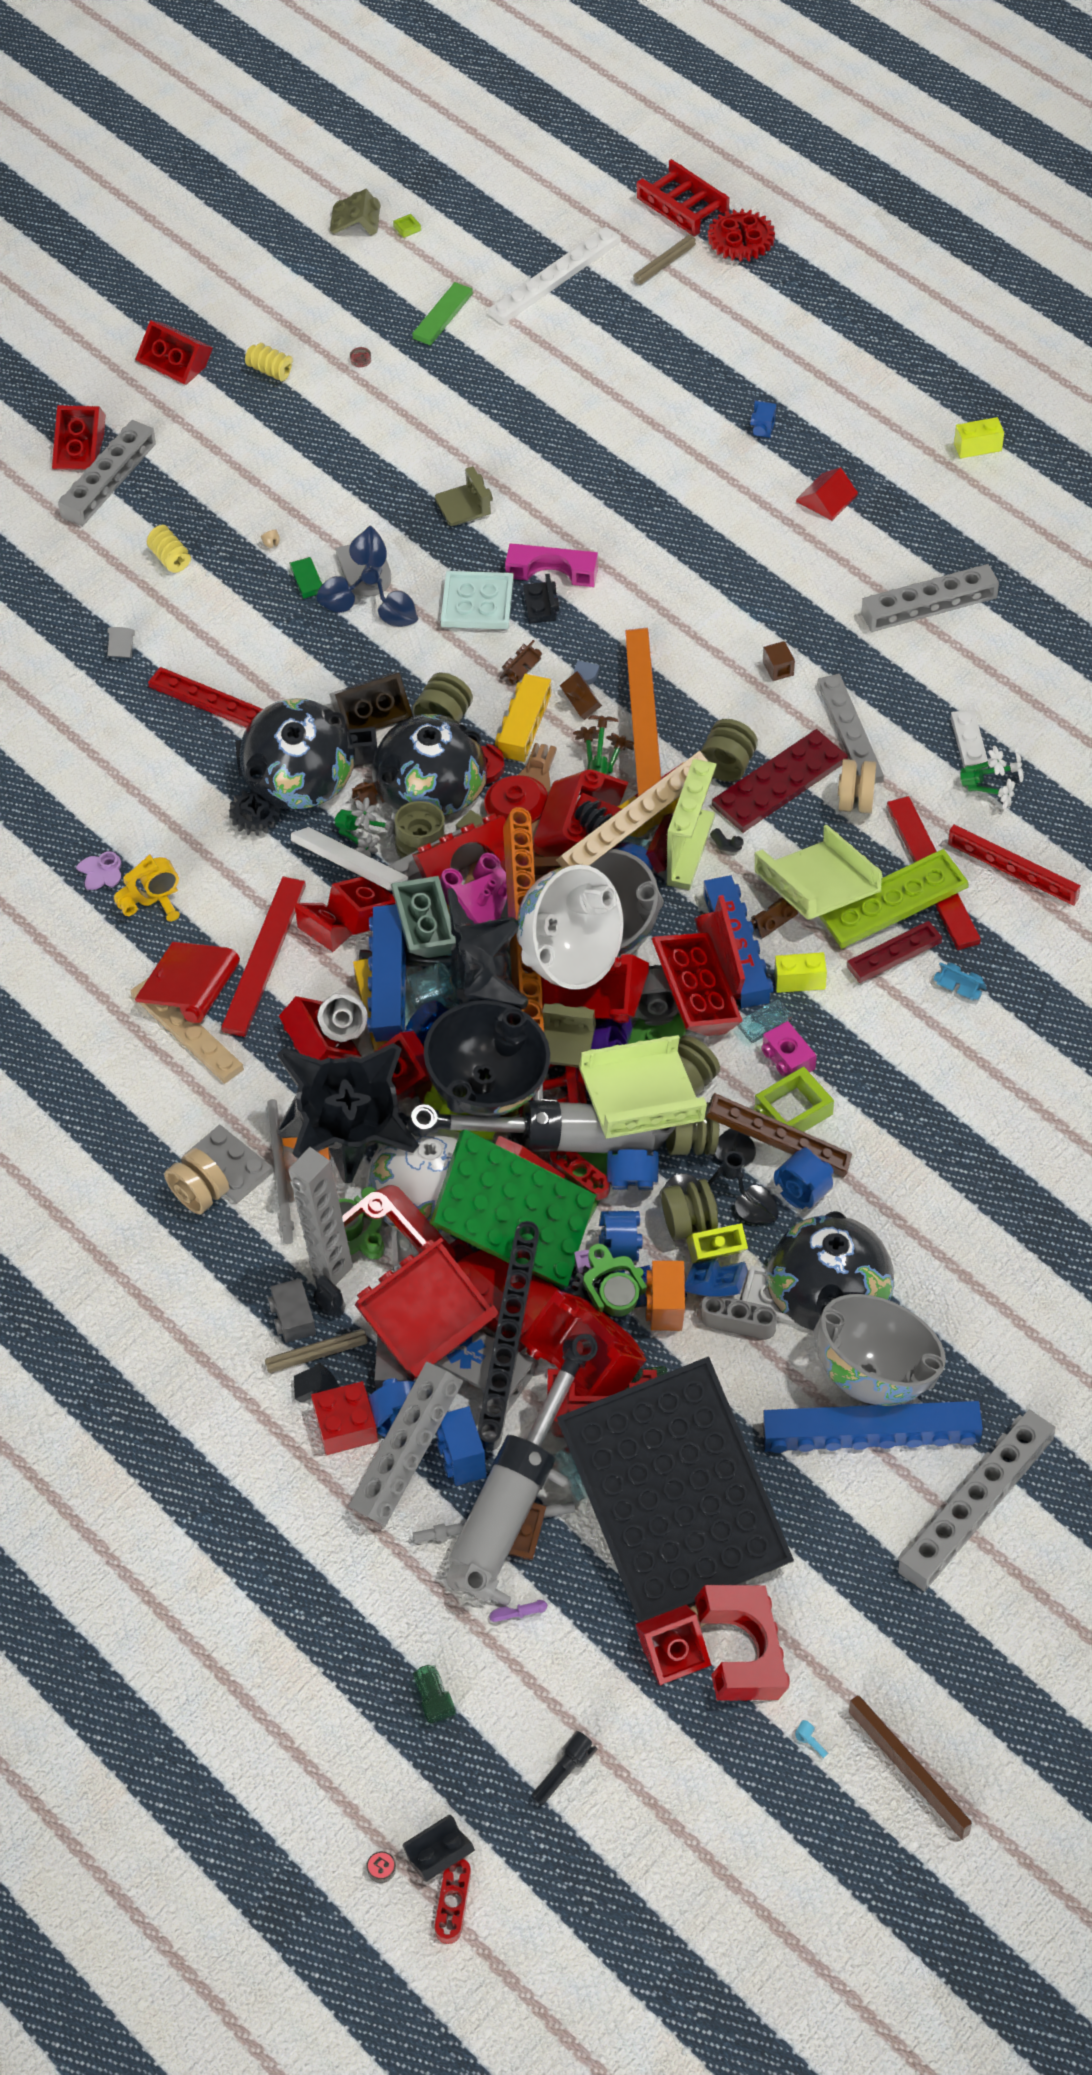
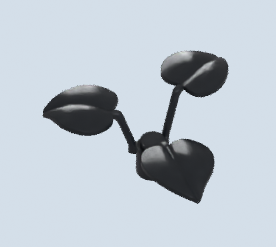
M729 1128L719 1136L717 1150L714 1154L716 1159L723 1163L707 1182L710 1186L720 1174L727 1179L737 1178L739 1191L742 1194L737 1197L734 1204L737 1215L742 1220L752 1224L773 1223L778 1219V1208L772 1195L759 1185H752L747 1191H745L743 1185L744 1174L741 1171L744 1166L749 1165L755 1159L756 1147L750 1136ZM681 1173L671 1177L663 1188L679 1185L684 1195H687V1183L692 1181L697 1186L698 1180L689 1174Z

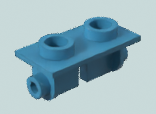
M950 962L947 965L939 963L942 972H937L934 976V981L937 982V985L953 991L956 984H959L960 987L957 994L972 1001L980 999L982 995L980 988L983 990L987 989L981 976L972 972L969 975L963 973L959 966Z

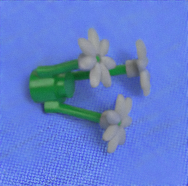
M365 798L363 804L356 800L357 810L348 811L341 809L335 817V826L340 829V835L346 836L358 845V848L354 850L371 858V853L378 852V849L374 846L377 845L379 839L375 838L372 840V835L368 834L364 841L363 839L356 838L350 832L356 830L360 824H363L365 829H368L369 825L382 827L388 831L386 837H390V842L393 843L396 835V814L392 812L391 821L386 823L376 821V817L371 814L375 811L376 806H369V798Z

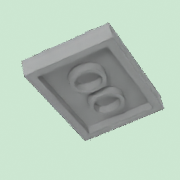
M220 1124L192 1147L203 1151L219 1166L229 1183L230 1189L225 1195L236 1204L273 1173V1167Z

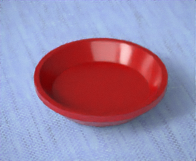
M524 775L505 777L494 783L487 791L484 799L487 815L495 813L496 816L503 815L505 820H507L512 809L521 807L530 813L532 824L541 818L548 798V792L541 782L532 777Z

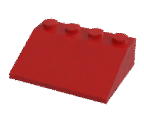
M709 933L656 936L652 938L653 945L687 1030L705 1036L722 1035L743 1022Z
M479 1250L461 1259L457 1263L489 1306L494 1305L500 1313L509 1263L483 1250ZM535 1275L532 1276L521 1339L555 1291H560L553 1284ZM515 1282L511 1286L515 1289H521L524 1287V1284ZM511 1306L507 1309V1311L509 1313L515 1314L518 1313L520 1309H518L515 1306ZM499 1315L486 1325L495 1334ZM506 1331L502 1333V1336L512 1338L515 1334L511 1331ZM521 1341L518 1352H521L526 1348V1346Z

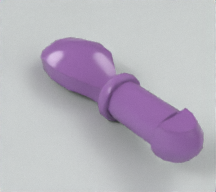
M537 1600V1602L524 1605L518 1604L516 1609L506 1606L499 1607L489 1614V1618L492 1622L513 1617L523 1618L526 1615L545 1612L548 1605L544 1600Z

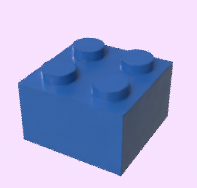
M470 1406L447 1412L436 1432L438 1438L436 1442L440 1455L443 1454L444 1468L447 1477L453 1478L455 1486L487 1478L485 1452Z

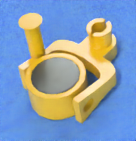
M149 854L124 876L123 880L126 886L115 893L114 901L117 907L122 909L125 916H131L138 910L137 902L144 906H149L159 900L167 914L166 919L170 922L175 921L179 918L180 913L174 909L168 895L178 891L176 886L179 882V876L170 860L163 857L153 858ZM137 879H140L146 892L141 891L136 886Z

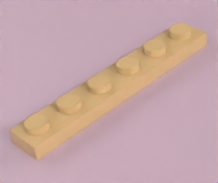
M147 979L130 990L131 996L134 999ZM139 1003L224 1084L244 1070L243 1064L201 1024L187 1021L182 1015L180 1007Z

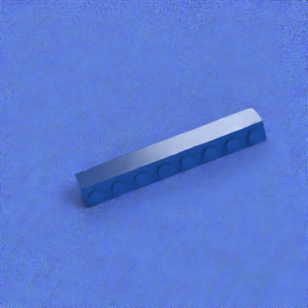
M979 1401L763 1410L765 1451H772L774 1453H783L788 1450L809 1452L813 1449L836 1451L840 1448L862 1450L867 1447L889 1449L894 1446L915 1448L921 1445L946 1446L959 1443L962 1445H973L981 1442L983 1431Z

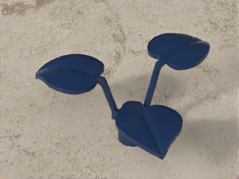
M368 526L353 539L349 547L352 560L358 565H365L359 579L350 587L346 578L342 576H334L327 579L318 590L317 602L333 612H346L355 603V595L351 590L355 589L362 581L370 585L377 583L380 599L383 601L378 607L380 618L392 626L403 627L411 625L419 619L412 598L403 591H392L386 598L384 597L380 575L382 573V565L387 558V550L378 532L372 526Z

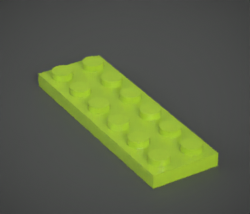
M942 849L881 878V892L819 917L838 945L843 949L969 888V882L947 852Z

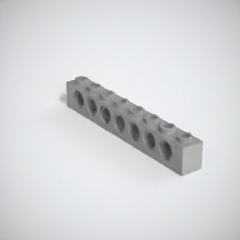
M309 1147L288 1169L291 1179L290 1183L294 1191L297 1212L301 1221L300 1225L304 1234L303 1238L306 1242V1250L310 1259L309 1263L313 1272L312 1276L316 1279L319 1275H325L333 1284L337 1285L350 1271L353 1264L331 1162Z
M1030 1409L1024 1416L1019 1415L1011 1425L1012 1430L1007 1435L1003 1433L997 1440L994 1451L992 1453L987 1452L983 1456L977 1471H971L966 1476L963 1482L964 1486L959 1491L956 1489L952 1492L947 1500V1506L943 1510L939 1508L935 1512L927 1529L923 1527L918 1532L912 1547L904 1548L898 1557V1573L925 1592L1053 1441L1056 1429L1054 1425ZM1018 1440H1026L1029 1443H1021ZM1009 1458L1012 1462H1006L1002 1459ZM986 1477H994L997 1480L990 1481ZM975 1495L980 1497L981 1499L974 1500L970 1496ZM960 1514V1515L964 1516L965 1518H964V1519H958V1518L954 1517V1515ZM943 1533L949 1537L941 1538L937 1534ZM921 1553H929L932 1557H923Z

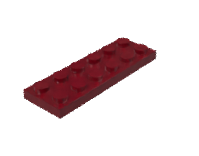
M815 729L712 799V806L744 833L841 767L843 759H848V755L818 729Z

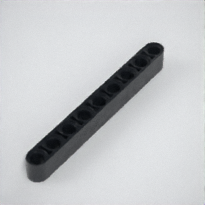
M531 1221L521 1222L515 1230L478 1424V1434L483 1449L486 1451L497 1449L502 1441L539 1243V1229ZM523 1234H530L533 1238L531 1240H524L521 1236ZM526 1258L529 1262L527 1264H519L516 1260ZM515 1282H520L524 1284V1287L515 1289L511 1285ZM511 1306H515L518 1309H520V1311L518 1313L512 1314L509 1313L507 1309ZM506 1331H511L515 1334V1336L512 1338H505L502 1336V1333ZM500 1356H507L511 1360L508 1363H500L497 1359ZM495 1381H503L506 1386L495 1388L492 1384ZM491 1406H498L501 1411L497 1414H492L487 1409ZM492 1431L497 1436L493 1439H486L483 1437V1433Z

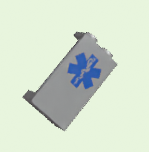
M478 1331L437 1362L435 1366L437 1365L485 1391L495 1339ZM520 1352L517 1355L507 1413L535 1374V1360ZM500 1356L497 1360L500 1363H508L511 1359L507 1356ZM495 1381L492 1384L495 1388L506 1386L503 1381Z

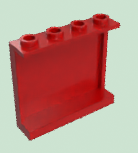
M442 1238L436 1242L430 1239L420 1247L422 1252L415 1258L412 1254L399 1263L401 1266L399 1270L395 1273L389 1270L378 1279L379 1285L373 1289L368 1286L357 1294L359 1300L355 1303L356 1308L412 1381L418 1378L426 1361L435 1365L500 1314L494 1305L489 1306L442 1244L444 1241Z

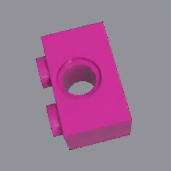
M788 1021L763 1034L762 1052L766 1058H771L775 1063L777 1071L781 1076L785 1075L787 1077L802 1067H805L809 1073L815 1070L816 1054Z

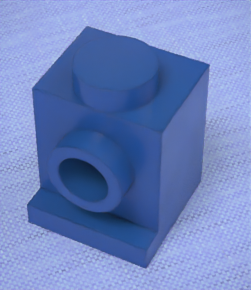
M755 401L754 413H752L750 423L751 426H754V435L771 438L776 421V404Z

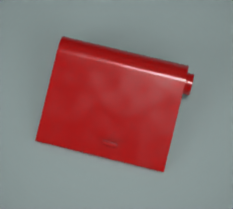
M724 895L718 896L715 911L696 917L694 921L698 933H709L736 1002L740 997L745 981L738 952L741 946L739 939L734 937Z
M172 942L137 994L135 1000L139 1003L180 1007L181 1013L187 1021L200 1023L238 966L240 957L234 950L227 947Z

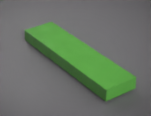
M454 282L412 333L413 339L432 345L473 295V288Z

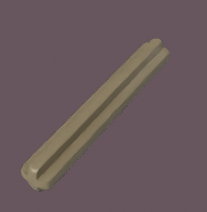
M691 235L683 238L633 275L634 282L641 285L694 247L696 239Z
M364 1329L356 1330L265 1359L267 1371L273 1373L367 1343V1336Z

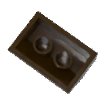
M391 672L329 693L334 711L344 715L348 730L370 727L378 729L413 717L399 672Z

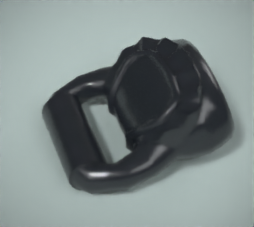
M325 1275L317 1276L315 1279L317 1289L313 1295L315 1304L328 1316L339 1317L343 1315L346 1304L341 1290Z

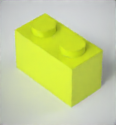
M998 417L956 425L954 446L960 459L1002 451L1004 430Z
M824 952L775 955L774 976L777 993L825 990L827 968Z
M742 1223L694 1233L686 1238L692 1263L739 1254L748 1249Z

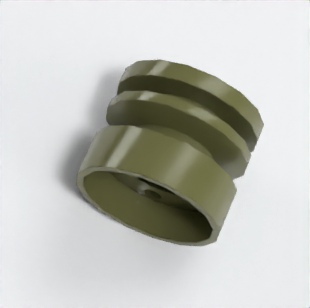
M439 672L432 675L423 692L417 698L413 705L414 716L437 714L449 717L460 723L462 716L473 702V694L466 683L458 677L449 673Z
M721 719L712 726L700 752L708 762L717 764L713 774L714 778L734 782L744 775L749 765V760L758 746V739L751 728L744 723L733 719Z
M415 801L405 804L397 811L395 816V849L401 859L417 851L418 847L427 843H433L445 835V817L443 811L437 805L425 801Z
M682 1036L679 1039L678 1054L697 1097L704 1090V1086H707L720 1073V1064L714 1053L704 1043L690 1036Z
M706 1102L707 1107L704 1121L675 1126V1129L666 1140L667 1151L670 1155H687L690 1152L691 1145L696 1155L703 1154V1151L706 1155L715 1154L718 1146L720 1125L718 1122L706 1117L710 1102Z
M705 1178L698 1180L697 1186L692 1181L688 1182L687 1195H684L679 1185L661 1189L663 1214L673 1241L686 1239L692 1234V1225L695 1226L697 1232L706 1231V1227L707 1230L718 1228L717 1204Z

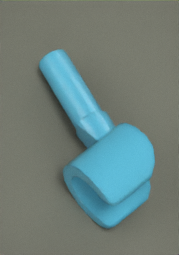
M806 1720L801 1721L795 1732L796 1738L800 1742L811 1745L825 1758L828 1752L811 1736L815 1730L814 1726Z

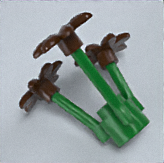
M591 715L588 719L598 721L597 727L599 729L596 726H592L589 729L582 726L581 730L574 731L573 735H576L575 740L584 738L587 747V770H595L607 775L608 773L612 774L619 752L625 751L626 748L634 750V742L626 740L625 735L619 737L617 734L611 733V736H606V739L612 741L611 745L615 749L610 762H608V758L602 756L604 730L607 728V722H618V719L610 716ZM593 739H598L597 755L593 759L591 742H593Z

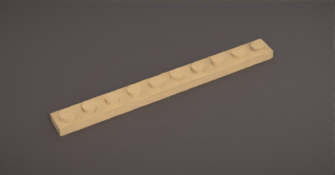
M698 751L561 855L556 861L561 867L572 865L590 866L680 797L693 759L707 762L708 760Z

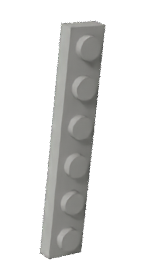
M835 674L818 678L817 685L850 760H855L857 763L856 775H861L862 763L864 761L876 762L875 784L884 782L882 769L841 675Z

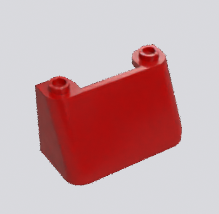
M633 954L621 955V958L615 957V962L607 974L596 984L583 989L564 988L550 983L541 976L542 1007L544 1008V1004L552 1005L555 1003L567 1007H586L594 1010L595 1019H614V1022L628 1023L629 1019L635 1017L649 974V963Z

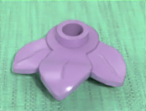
M104 852L99 857L90 856L76 866L78 871L87 874L85 888L89 890L99 889L104 884L113 888L121 879L119 871L121 860L114 852Z

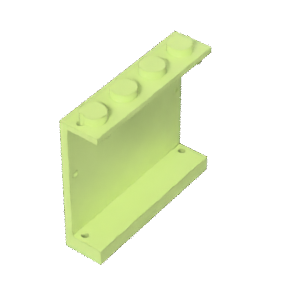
M693 759L668 829V886L686 890L691 889L715 819V812L702 810V806L717 766L716 763Z
M828 825L824 826L823 842L774 860L763 849L755 852V873L808 920L881 892L882 871Z
M679 1035L581 1052L579 1070L606 1139L704 1121L707 1104L704 1097L696 1098L678 1054Z

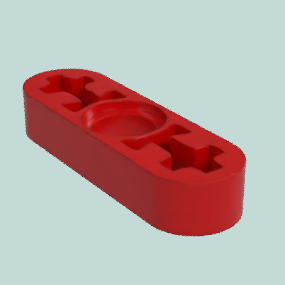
M550 1152L551 1165L564 1174L572 1183L596 1194L595 1200H602L609 1195L610 1182H607V1176L577 1152ZM566 1155L567 1161L563 1158L557 1160V1156L564 1157ZM577 1168H584L587 1170V1173L584 1176H576L573 1174V1171ZM594 1184L597 1186L603 1185V1188L597 1187L594 1189Z
M464 1858L444 1870L435 1920V1933L437 1939L444 1944L455 1943L462 1933L471 1880V1867ZM457 1867H461L463 1872L459 1876V1886L454 1885L453 1872L456 1871ZM449 1894H458L462 1900L458 1906L449 1907L445 1904V1898ZM447 1915L452 1916L453 1929H456L451 1930L450 1934H444L443 1929L447 1925Z

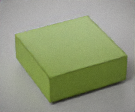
M412 214L393 221V227L403 238L421 231L420 223Z

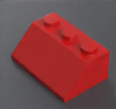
M150 320L135 360L187 385L206 367L213 347L164 323Z
M295 996L279 1015L284 1025V1030L290 1035L295 1049L300 1054L318 1060L327 1059L328 1055L343 1058L362 1057L352 1039L339 1042L330 1039L322 1032L317 1016L323 1001Z

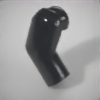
M719 828L712 830L710 833L711 838L720 850L736 853L742 849L744 841L740 836H733L732 839H727Z

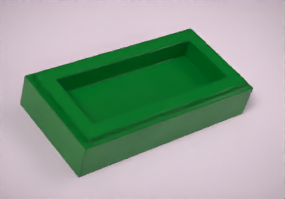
M311 557L289 562L290 569L303 599L317 595L322 582Z

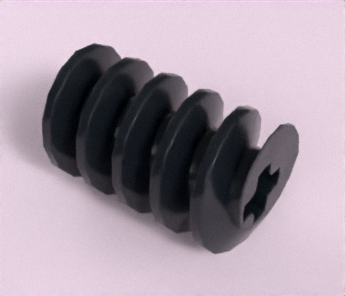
M599 800L593 803L591 801L584 802L574 813V818L579 820V824L585 827V831L589 834L613 817L612 814L605 816L608 809L606 807L600 808L601 801Z

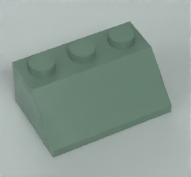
M439 876L392 883L391 888L409 952L426 958L451 954V947L455 944V936L451 934L450 916Z

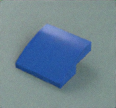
M717 1258L693 1263L685 1282V1291L702 1296H731L740 1294L748 1272L746 1263L744 1261L720 1267Z

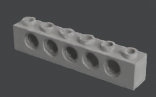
M131 420L123 427L118 436L97 456L92 465L86 468L83 475L72 484V487L66 494L61 496L58 501L61 518L83 527L156 445L154 428L135 420Z
M989 564L977 566L862 598L861 614L870 631L875 632L996 599L999 582Z
M426 1361L348 1507L386 1527L458 1393L463 1380Z

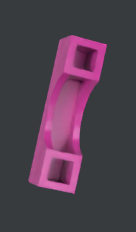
M510 543L505 569L506 573H513L514 579L529 580L531 576L539 571L557 570L566 574L571 580L572 585L595 587L598 572V552Z

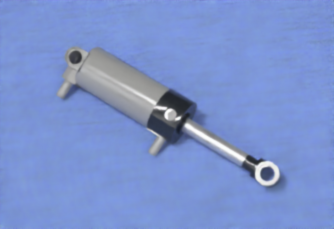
M543 1084L533 1096V1100H529L524 1104L522 1117L439 1114L438 1110H434L429 1105H419L414 1108L407 1122L408 1130L417 1137H424L429 1133H438V1129L521 1133L522 1146L529 1151L607 1153L612 1151L613 1154H618V1150L634 1149L647 1150V1155H650L652 1150L659 1149L675 1129V1126L606 1139L593 1104L560 1103L557 1100H543ZM423 1117L428 1124L422 1125L418 1123L416 1118Z
M570 1335L565 1339L562 1346L564 1353L562 1358L565 1361L527 1439L509 1434L506 1436L492 1464L493 1467L448 1557L452 1564L447 1572L446 1581L451 1589L469 1592L485 1602L491 1598L504 1606L509 1605L511 1597L496 1589L499 1583L497 1577L539 1490L543 1489L547 1479L562 1487L566 1486L569 1481L568 1477L552 1469L556 1458L543 1449L541 1445L579 1367L584 1368L586 1362L594 1358L597 1353V1342L591 1335ZM579 1341L583 1344L584 1348L581 1355L576 1347Z

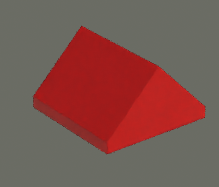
M840 467L822 473L796 499V502L833 521L858 496V492Z
M296 903L297 928L330 951L334 952L353 935L324 903Z

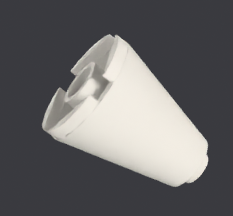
M342 988L323 1001L317 1017L321 1030L326 1036L332 1040L345 1042L361 1035L367 1025L368 1014L357 993L353 989Z

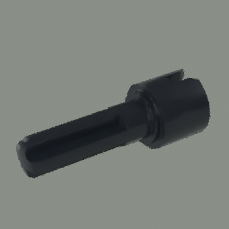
M575 1731L561 1748L563 1756L532 1793L531 1797L536 1803L541 1806L544 1805L575 1767H584L598 1750L596 1746L591 1747L592 1741L580 1731Z

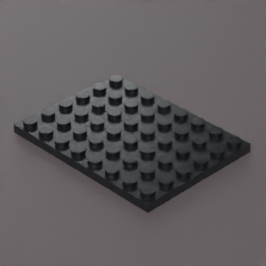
M709 1356L556 1417L639 1623L681 1606L695 1603V1597L704 1585H739L794 1562Z

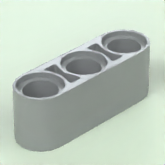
M706 1296L702 1300L701 1320L709 1328L764 1340L770 1339L776 1332L777 1314L769 1306L725 1296ZM709 1310H716L718 1312L712 1313ZM766 1321L768 1322V1324H762L760 1322Z

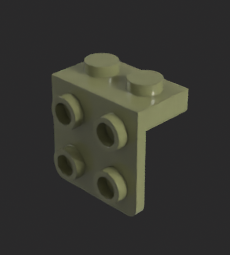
M367 189L353 193L344 200L337 201L332 210L330 231L335 234L359 222L370 235L377 233L381 208L379 200L373 197Z
M473 466L465 469L466 485L435 495V501L450 526L491 514L490 501H493L492 493L489 488L486 489L482 475L477 474Z
M558 1003L552 1005L544 1004V1033L550 1048V1064L579 1068L581 1052L591 1050L596 1027L594 1010L586 1007H567Z

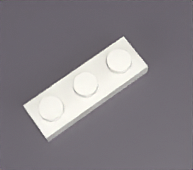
M975 711L951 712V722L963 767L988 761Z

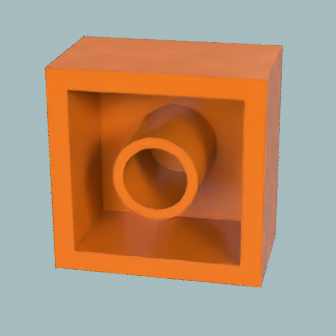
M652 1261V1269L646 1271V1321H651V1331H682L685 1313L684 1261Z

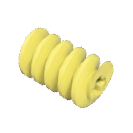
M259 343L257 346L252 345L248 348L245 355V363L247 366L253 367L255 370H259L282 382L290 374L293 358L289 355L286 356L283 352L279 353L277 349L272 350L270 346L265 347L264 343Z
M159 525L149 533L146 541L147 546L170 572H180L189 565L191 556L188 554V550L166 525Z

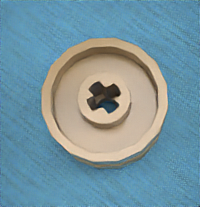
M843 759L842 774H839L838 796H840L839 811L851 812L854 805V797L859 798V812L872 814L876 762L864 761L862 763L861 775H856V761Z
M192 1148L182 1157V1163H174L165 1171L164 1175L169 1188L181 1203L192 1212L203 1214L213 1204L212 1199L219 1200L230 1188L219 1166L203 1151Z

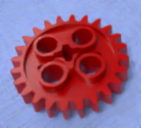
M733 209L732 214L725 211V216L719 214L718 220L713 219L712 224H709V245H712L711 249L716 250L717 255L723 253L724 259L728 256H731V261L738 258L740 262L743 258L750 261L752 256L758 259V254L765 256V251H770L771 246L774 245V226L771 225V220L766 221V216L759 217L760 212L752 214V210H749L745 213L744 209H741L737 213Z

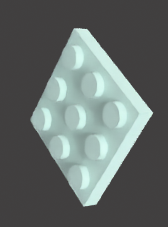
M446 571L441 627L509 629L513 573Z

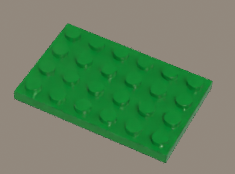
M464 1129L460 1131L429 1224L509 1263L517 1226L521 1222L531 1221L539 1229V1243L533 1275L564 1289L568 1287L576 1261L574 1253L579 1251L596 1194ZM523 1234L521 1238L524 1240H531L533 1236L530 1234ZM526 1258L516 1260L519 1264H527L529 1262Z

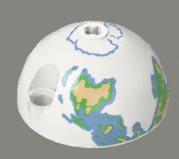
M572 865L553 870L532 885L519 907L517 939L522 947V961L550 983L568 989H583L596 984L611 969L622 942L623 912L619 896L613 884L598 869L588 865Z
M418 1122L422 1125L428 1124L427 1122ZM438 1129V1133H429L424 1137L413 1135L419 1144L418 1149L414 1153L378 1143V1149L370 1162L366 1187H373L375 1190L387 1185L399 1187L430 1222L460 1133L453 1130ZM387 1215L381 1218L389 1226L396 1227ZM435 1227L442 1236L451 1235Z

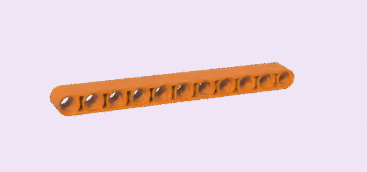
M648 627L625 630L638 797L662 780Z
M521 807L512 809L503 827L508 918L514 917L516 920L524 896L535 883L531 816L526 809ZM515 933L510 941L512 984L529 999L527 1007L522 1011L531 1016L544 1032L541 976L523 963L521 956L522 947L518 942L517 933Z

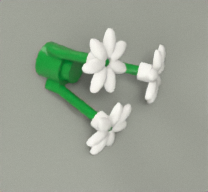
M993 746V751L989 750L991 758L988 761L965 766V768L961 769V784L963 787L968 786V791H981L1001 797V802H1003V809H1006L1007 806H1011V797L1015 795L1013 792L1015 783L1011 782V779H1008L1007 786H1003L1000 790L978 785L983 782V775L992 773L998 775L1000 773L1003 776L1005 771H1011V773L1018 772L1020 782H1022L1024 776L1021 768V756L1016 752L1017 762L1006 766V762L1001 760L1003 752L998 751L997 747ZM988 766L991 767L990 769H983V770L981 769V768H985V767H988Z

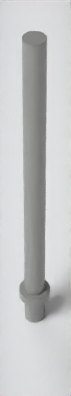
M271 1099L267 1101L281 1218L279 1230L282 1232L283 1243L291 1244L293 1243L292 1231L295 1227L290 1215L282 1138L278 1135L277 1130L280 1125L277 1100Z

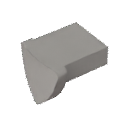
M124 627L108 628L109 643L107 656L132 658L135 630Z

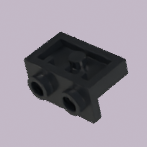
M550 573L545 574V582L524 584L523 592L529 624L556 621L555 612L559 611V600L554 598V595L557 594L556 583L551 581Z
M450 1814L402 1845L411 1866L426 1882L475 1851L472 1842L459 1830L454 1817Z

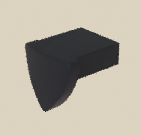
M321 1363L315 1364L314 1367L294 1375V1396L301 1403L311 1399V1394L339 1387L335 1377Z

